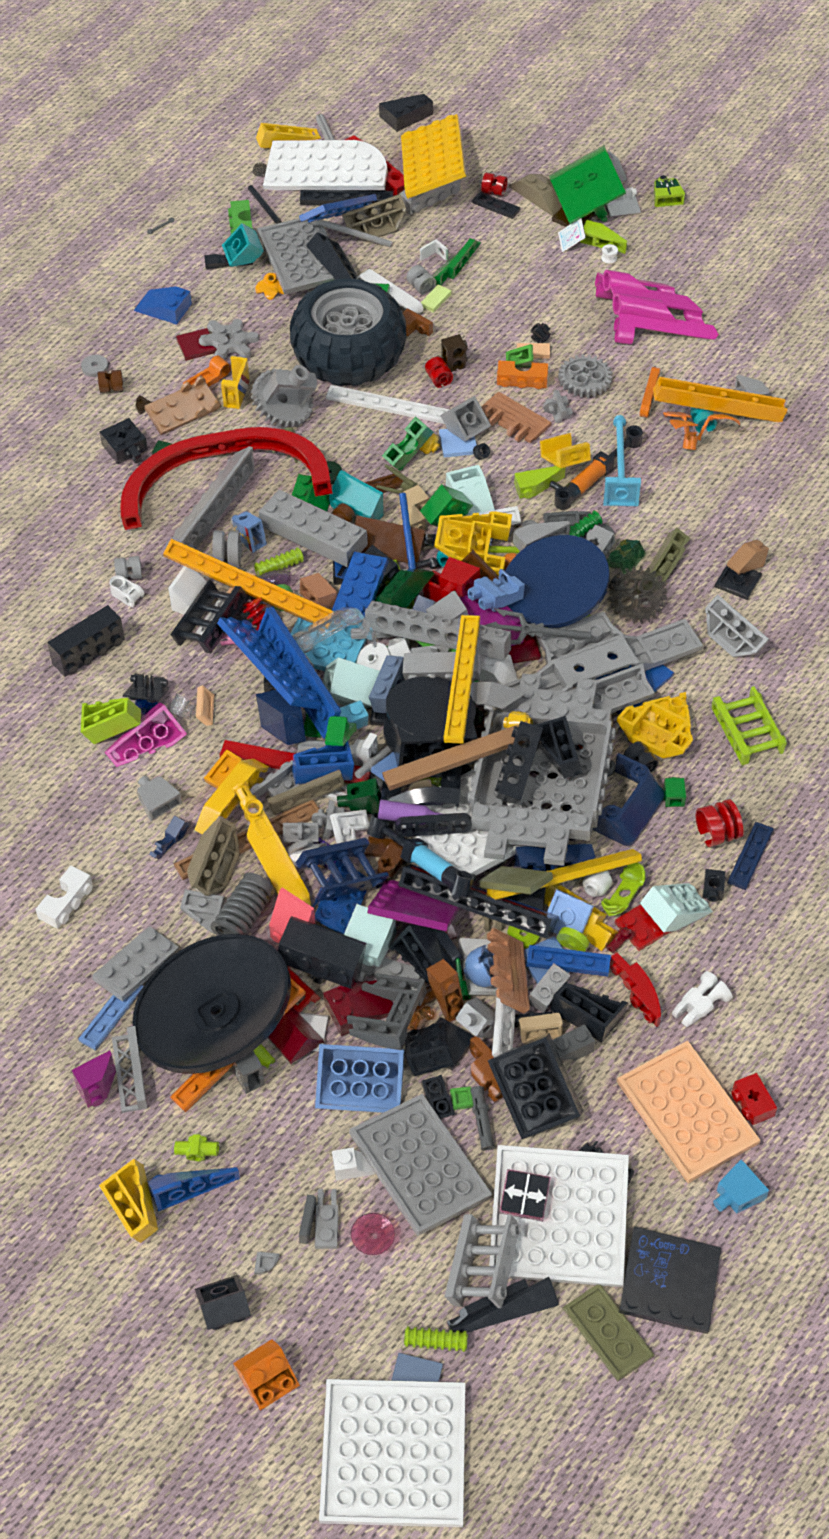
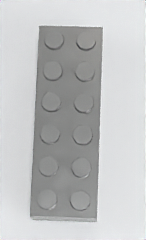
M278 490L258 511L263 528L346 567L349 566L353 553H361L368 545L367 530L281 490Z

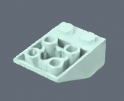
M479 465L446 473V486L463 492L473 504V507L466 516H470L473 513L483 514L484 512L495 510L485 476Z
M690 883L653 886L640 902L663 932L677 931L713 912L708 906V902L701 898L696 892V888Z

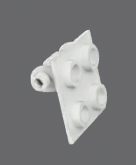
M625 188V195L606 204L610 216L641 213L635 197L637 194L636 188Z

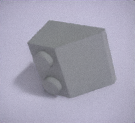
M475 396L440 415L448 431L463 441H467L491 426Z

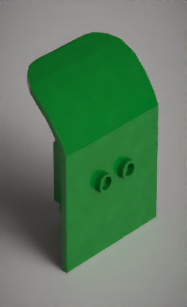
M605 145L549 175L570 224L593 211L599 219L601 218L602 222H606L608 215L604 205L626 194Z

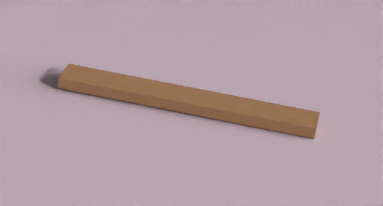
M514 726L382 772L383 778L389 790H393L506 750L509 744H513L514 738L511 735Z
M311 800L269 820L279 836L283 834V823H307L312 820L314 813H318L319 807L314 800ZM248 829L236 834L239 854L252 849L247 839ZM193 855L174 863V867L182 880L189 878L187 870Z

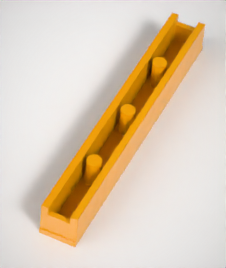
M660 376L655 387H653L654 401L773 422H783V418L788 411L784 406L786 400L783 398Z

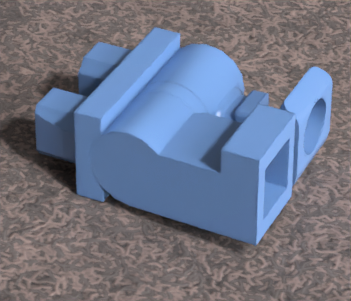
M500 569L499 579L495 578L491 581L489 578L483 577L474 580V587L468 589V598L472 601L479 599L478 604L481 609L486 610L490 608L495 612L494 608H502L523 599L525 584L515 576L511 577L503 569ZM503 575L507 577L508 582L505 581Z

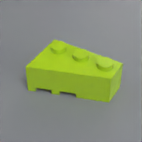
M128 697L112 699L107 703H102L101 701H96L95 704L91 705L82 703L80 733L93 744L141 724V709Z

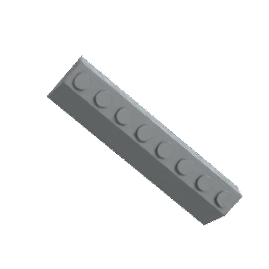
M249 446L236 452L228 460L225 468L219 472L218 477L210 484L207 492L203 493L201 500L198 504L194 505L192 512L189 516L185 517L183 524L180 528L176 529L171 539L193 549L198 548L255 471L253 447Z

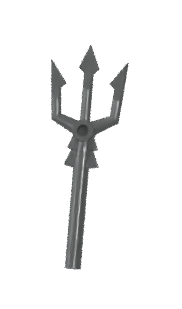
M496 608L494 610L503 617L506 615L519 617L521 626L500 625L497 622L485 625L496 629L521 631L518 639L511 640V644H521L526 635H530L533 638L535 635L542 639L543 635L591 639V632L546 628L543 623L537 625L535 623L528 624L523 613Z

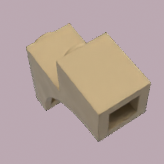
M419 485L403 491V493H406L410 527L424 530L425 517L420 510L427 503L429 497Z

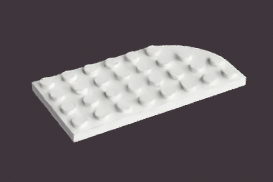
M272 141L263 188L268 190H385L388 169L382 153L374 146L362 141Z

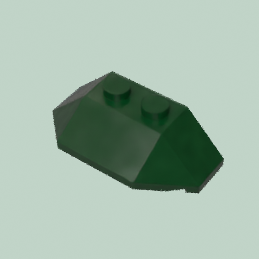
M402 569L391 579L374 601L407 608L435 573L425 569Z

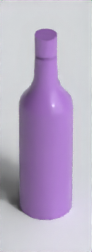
M380 800L378 819L396 821L400 817L437 815L442 813L433 812L425 805Z

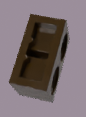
M460 334L441 339V357L451 372L466 368V362L468 361L466 355L468 345Z

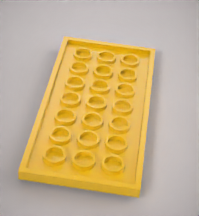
M458 114L448 115L445 119L433 121L427 126H420L414 131H407L401 135L404 185L407 199L466 177Z

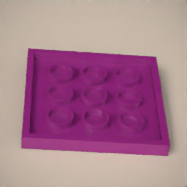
M395 880L386 881L368 905V914L442 931L448 930L460 910L459 907L398 886L399 882Z

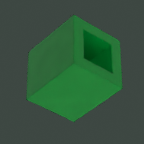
M665 778L663 786L665 807H685L686 791L684 778Z

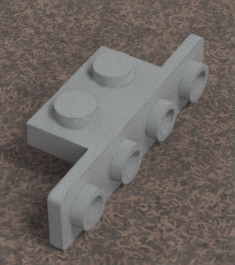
M293 760L285 762L277 772L270 773L262 783L255 784L250 789L252 795L259 798L268 792L273 797L302 785L295 784L292 773Z

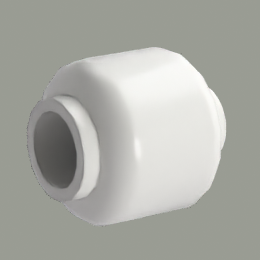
M608 871L588 875L583 879L584 890L592 897L603 896L612 884V878Z

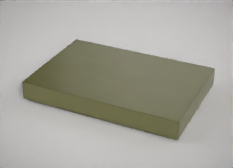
M501 866L481 879L480 887L532 894L553 879L552 872Z

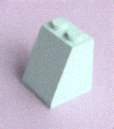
M337 658L326 666L323 684L330 692L336 704L346 706L361 700L364 708L368 709L372 706L368 697L380 671Z
M357 904L344 935L367 943L363 964L379 967L397 934L396 922L394 919L368 914L367 907Z

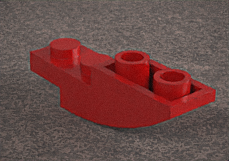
M616 952L610 959L611 972L615 976L619 975L623 979L625 987L631 990L630 1002L632 1006L636 1009L639 1008L643 1012V1016L648 1023H653L658 1027L661 1021V1008L652 982L637 962L630 966Z

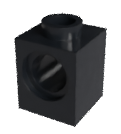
M705 870L702 898L710 902L722 901L726 871Z

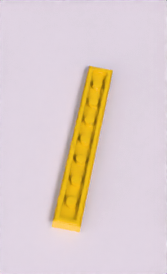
M461 615L444 743H464L480 616Z
M629 849L546 871L552 872L553 879L541 888L641 862L642 856L636 850ZM487 889V894L494 900L520 894Z

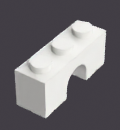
M70 866L59 879L61 889L67 892L66 895L61 898H53L46 895L35 909L38 919L57 929L61 924L64 925L68 921L71 911L73 909L76 910L80 906L83 896L88 895L93 887L91 876L73 866Z

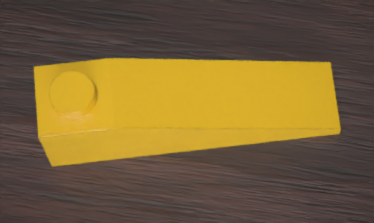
M261 123L256 136L259 146L265 149L271 148L272 141H307L321 138L316 128Z

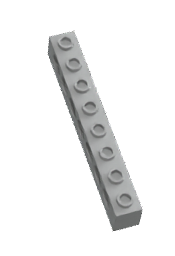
M371 601L365 610V625L368 630L447 648H457L460 620ZM480 625L476 651H479V655L505 660L511 650V632Z

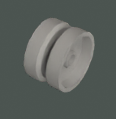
M240 530L229 531L227 542L224 531H214L213 557L225 563L228 559V564L240 569L242 558Z

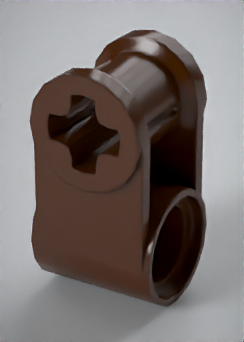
M395 841L388 845L378 860L377 874L387 872L389 876L386 880L391 879L406 862L400 857L403 847Z

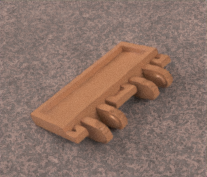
M499 391L481 406L487 419L490 417L489 423L491 426L498 422V425L507 429L506 435L509 437L517 432L515 440L518 442L525 437V441L531 443L551 426V421Z
M492 928L487 934V940L491 942L488 944V951L495 954L493 955L494 965L490 967V974L494 976L491 978V985L498 988L496 995L501 1003L524 1014L530 1008L523 942L496 928Z

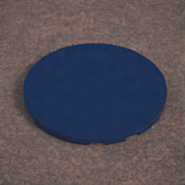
M557 535L538 540L521 550L512 559L505 571L511 577L515 576L525 584L523 599L507 606L513 612L523 613L528 624L535 623L537 625L543 623L544 627L560 628L576 623L588 616L592 609L602 602L607 593V587L610 582V569L607 559L595 544L581 537Z

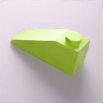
M586 221L583 227L585 238L580 243L599 248L611 244L618 248V252L626 254L627 240L602 223Z
M552 466L515 473L514 485L519 499H529L537 496L550 487L551 481L559 482L565 478L566 467Z

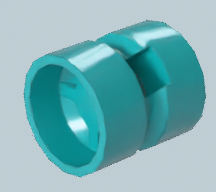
M691 407L690 414L692 415L693 423L698 424L695 428L700 433L708 416L714 412ZM716 419L709 421L706 427L707 432H712L716 428Z

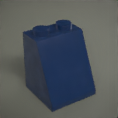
M277 690L256 694L260 724L264 730L286 745L306 742L300 707L290 706Z

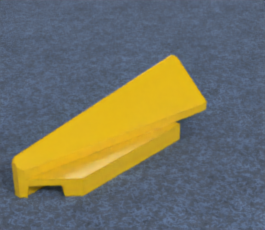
M560 883L546 887L544 903L550 906L556 890L589 903ZM594 906L583 935L592 945L603 951L614 939L618 931L603 922L607 914Z

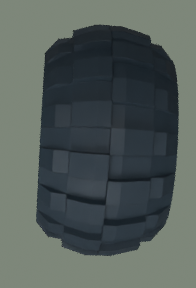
M337 279L316 286L313 291L308 292L298 302L290 321V342L299 364L304 366L310 373H315L317 379L339 386L362 385V383L379 379L397 364L406 342V321L398 302L379 285L361 279Z

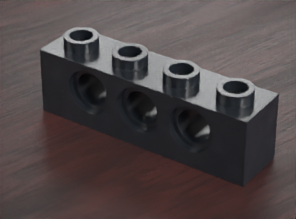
M520 721L518 727L514 726L511 735L514 741L513 744L508 745L506 755L509 757L508 761L503 762L500 773L503 774L502 780L497 781L495 791L498 793L496 798L517 805L521 802L542 733V727ZM524 741L528 747L522 748L518 742ZM514 759H519V760H521L522 765H521V766L515 765V764L513 763V760H514ZM514 777L517 783L511 784L507 778Z

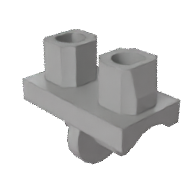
M554 390L553 397L546 399V402L543 404L544 411L553 414L556 423H560L562 419H570L573 413L571 408L566 407L568 404L567 396H561L559 390Z
M332 800L328 802L326 813H324L323 809H319L318 813L312 815L313 823H319V828H322V825H324L323 839L335 836L330 815L344 812V808L334 806L335 801Z
M283 823V843H295L304 840L319 843V823Z

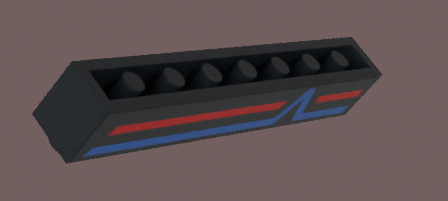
M413 864L403 867L398 885L546 939L553 935L558 916L506 897L494 900L487 894V890L475 886L471 887L468 897L455 896L449 891L450 888L423 868Z

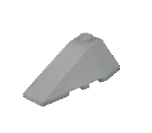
M472 682L470 695L475 703L484 706V710L495 712V709H503L523 696L524 691L495 682Z

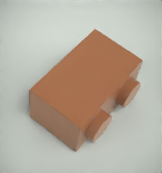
M320 573L300 578L299 593L305 599L327 609L333 608L338 595L337 591Z

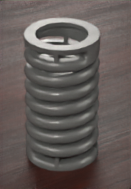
M245 873L243 879L239 881V884L215 917V921L211 923L210 927L214 934L247 935L249 929L253 927V923L257 921V917L261 915V912L269 903V899L275 894L271 883L258 874Z

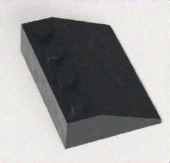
M550 1033L527 1041L488 1060L521 1139L580 1117L583 1113L582 1106Z

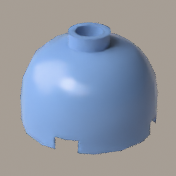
M483 945L471 951L467 956L464 974L476 986L488 988L493 986L491 985V978L494 976L490 974V967L494 965L493 955L495 954L488 951V948H485L486 945Z

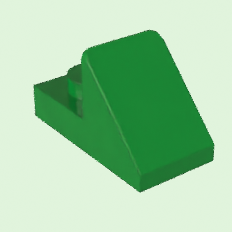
M330 716L325 745L344 746L356 732V723H349L347 717Z

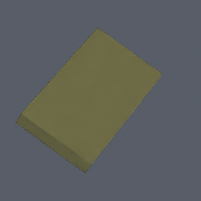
M600 1284L595 1285L563 1307L565 1313L617 1382L654 1357L653 1352L624 1314L618 1313L619 1308Z

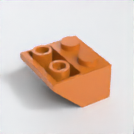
M273 1339L233 1363L241 1381L260 1411L300 1386L282 1348Z

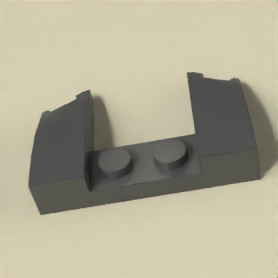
M376 973L375 978L377 982L373 985L366 982L363 983L362 990L393 1000L394 1004L386 1021L348 1015V1024H353V1029H349V1034L378 1046L401 1051L408 1036L407 1028L416 1007L421 1006L427 993L426 983L422 979Z

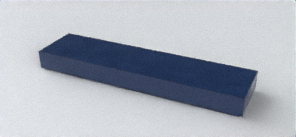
M755 821L728 879V884L743 890L747 889L774 828Z

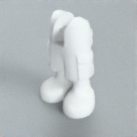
M704 972L701 975V984L698 988L692 987L672 1011V1015L676 1019L686 1011L688 1012L682 1021L685 1027H689L698 1019L705 1017L714 1009L713 1002L720 999L721 1001L729 1002L733 998L731 991L722 981L718 983L717 977L711 972ZM707 990H712L707 996H702Z

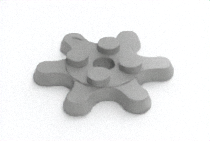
M234 319L230 325H221L216 320H211L207 325V329L212 334L201 335L199 344L216 347L215 356L219 355L223 359L233 352L238 353L243 358H249L251 350L246 345L258 342L259 336L256 332H244L242 330L243 323L240 319Z

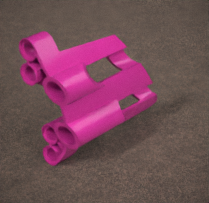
M607 269L604 273L598 272L596 275V297L613 299V311L615 315H618L614 322V341L616 343L632 344L635 328L715 340L719 335L713 325L703 322V311L688 296L675 294V288L672 286L639 280L629 273ZM645 286L656 287L657 291L648 290ZM668 308L683 310L686 321L675 319Z

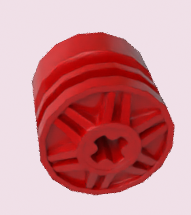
M731 799L717 802L714 807L707 805L696 810L695 818L700 835L710 832L712 839L704 841L707 847L711 848L724 843V839L730 842L733 839L743 837L742 818L737 806Z

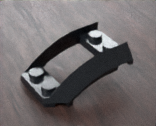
M458 766L429 776L441 777V787H423L401 793L402 786L389 790L386 782L383 781L381 800L443 806V803H454L455 807H459L462 767Z

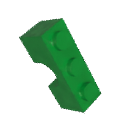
M416 416L404 429L407 432L405 438L399 444L392 443L382 455L384 459L399 471L406 466L434 433Z

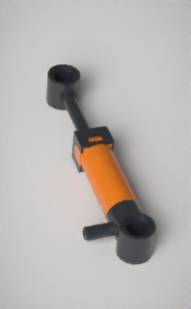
M637 425L627 427L624 450L627 447L638 448L642 444L643 430ZM617 448L609 455L602 451L597 453L593 457V462L566 486L563 487L557 482L551 481L550 487L556 490L555 507L559 510L569 509L571 503L603 475L607 476L613 470L614 459L617 457Z

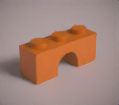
M498 361L497 385L503 387L517 386L519 388H547L548 363L532 362L529 370L519 371L515 368V361Z

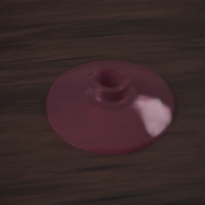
M367 1213L360 1216L351 1228L353 1245L357 1250L367 1255L384 1253L392 1246L395 1239V1229L389 1218L379 1213ZM376 1234L377 1238L372 1240L369 1238V1235Z

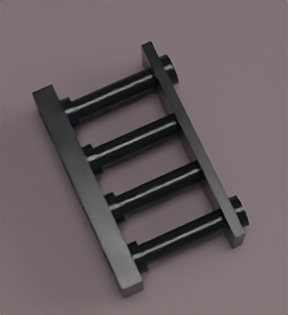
M208 580L170 635L179 646L186 639L198 641L205 653L211 654L225 634L223 629L217 624L220 617H232L235 619L249 598L241 586H235L231 593L218 591L212 580ZM215 598L225 600L221 607L210 604ZM205 611L216 613L212 621L201 619ZM196 625L207 627L202 635L192 633Z

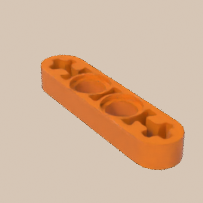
M651 368L641 404L640 417L648 418L651 402L654 398L653 387H655L660 376V368Z

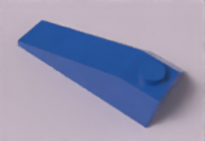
M232 1167L160 1174L147 1182L159 1212L239 1180L240 1175L238 1168Z

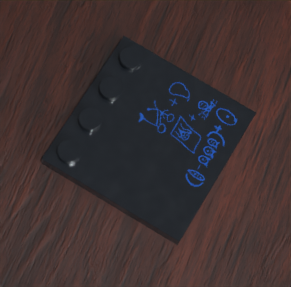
M634 1227L618 1313L708 1334L721 1248Z

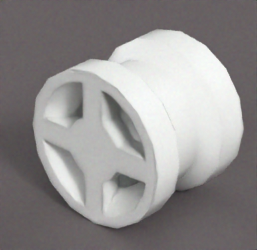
M611 244L605 245L602 248V261L608 264L616 262L618 248Z

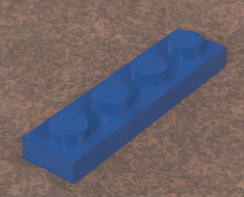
M529 945L527 967L549 969L554 963L567 972L608 977L611 955Z

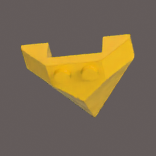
M686 692L679 693V696L673 698L667 696L647 701L638 707L628 706L617 717L618 724L631 743L641 741L649 749V752L663 759L684 754L693 742L690 731L689 709L686 703Z

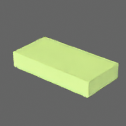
M437 285L421 301L423 308L434 313L451 295V290Z

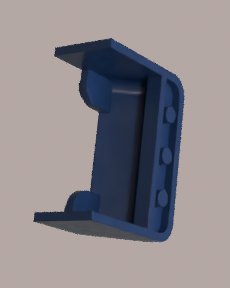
M618 753L615 773L638 783L622 809L615 805L605 806L602 809V815H599L597 827H593L592 830L624 846H631L637 841L663 802L665 793L645 765Z

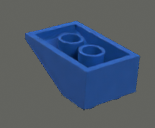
M177 286L151 289L142 298L134 311L177 325L192 305L191 292Z

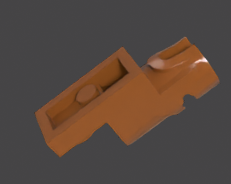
M408 308L402 312L406 321V336H409L415 330L427 336L433 333L432 321Z
M474 1036L470 1039V1053L476 1060L470 1065V1073L473 1079L480 1086L484 1087V1091L488 1089V1096L496 1103L503 1098V1095L488 1063V1060L494 1056L488 1046L479 1037Z

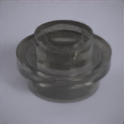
M262 162L256 163L253 167V174L264 176L267 169L266 164Z

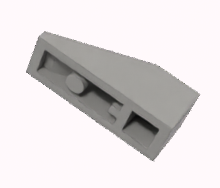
M570 522L536 523L520 527L513 533V544L521 551L528 545L543 538L569 535Z

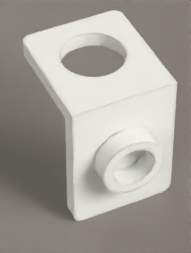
M434 240L420 248L421 261L434 253H437L446 261L448 260V248L438 240Z

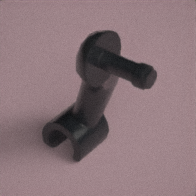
M431 557L427 560L415 562L416 569L429 566L432 569L438 567L439 563L436 558Z

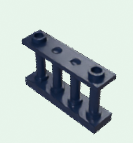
M366 837L305 850L301 853L295 862L299 869L310 868L322 887L321 892L316 897L317 901H329L335 897L372 888L378 889L384 885V881L389 874L387 872L376 874L364 854L370 844ZM351 857L359 859L368 874L367 877H360L350 860ZM334 861H342L353 880L345 882ZM318 865H327L337 884L329 885Z

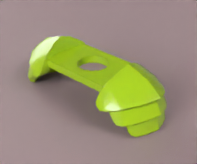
M637 862L625 866L623 872L619 875L622 882L610 899L604 898L601 901L602 907L609 916H615L624 912L629 907L630 902L640 887L643 886L646 876L644 867ZM629 890L631 893L627 897H621L620 892Z

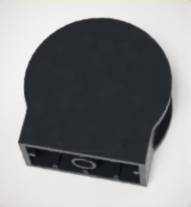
M429 676L407 679L397 684L387 696V718L383 726L384 740L395 754L397 767L477 739L473 723L476 707L471 695L464 743H444L452 681L439 677L430 678ZM474 761L469 762V763H466V764H463V765H471V764H474Z

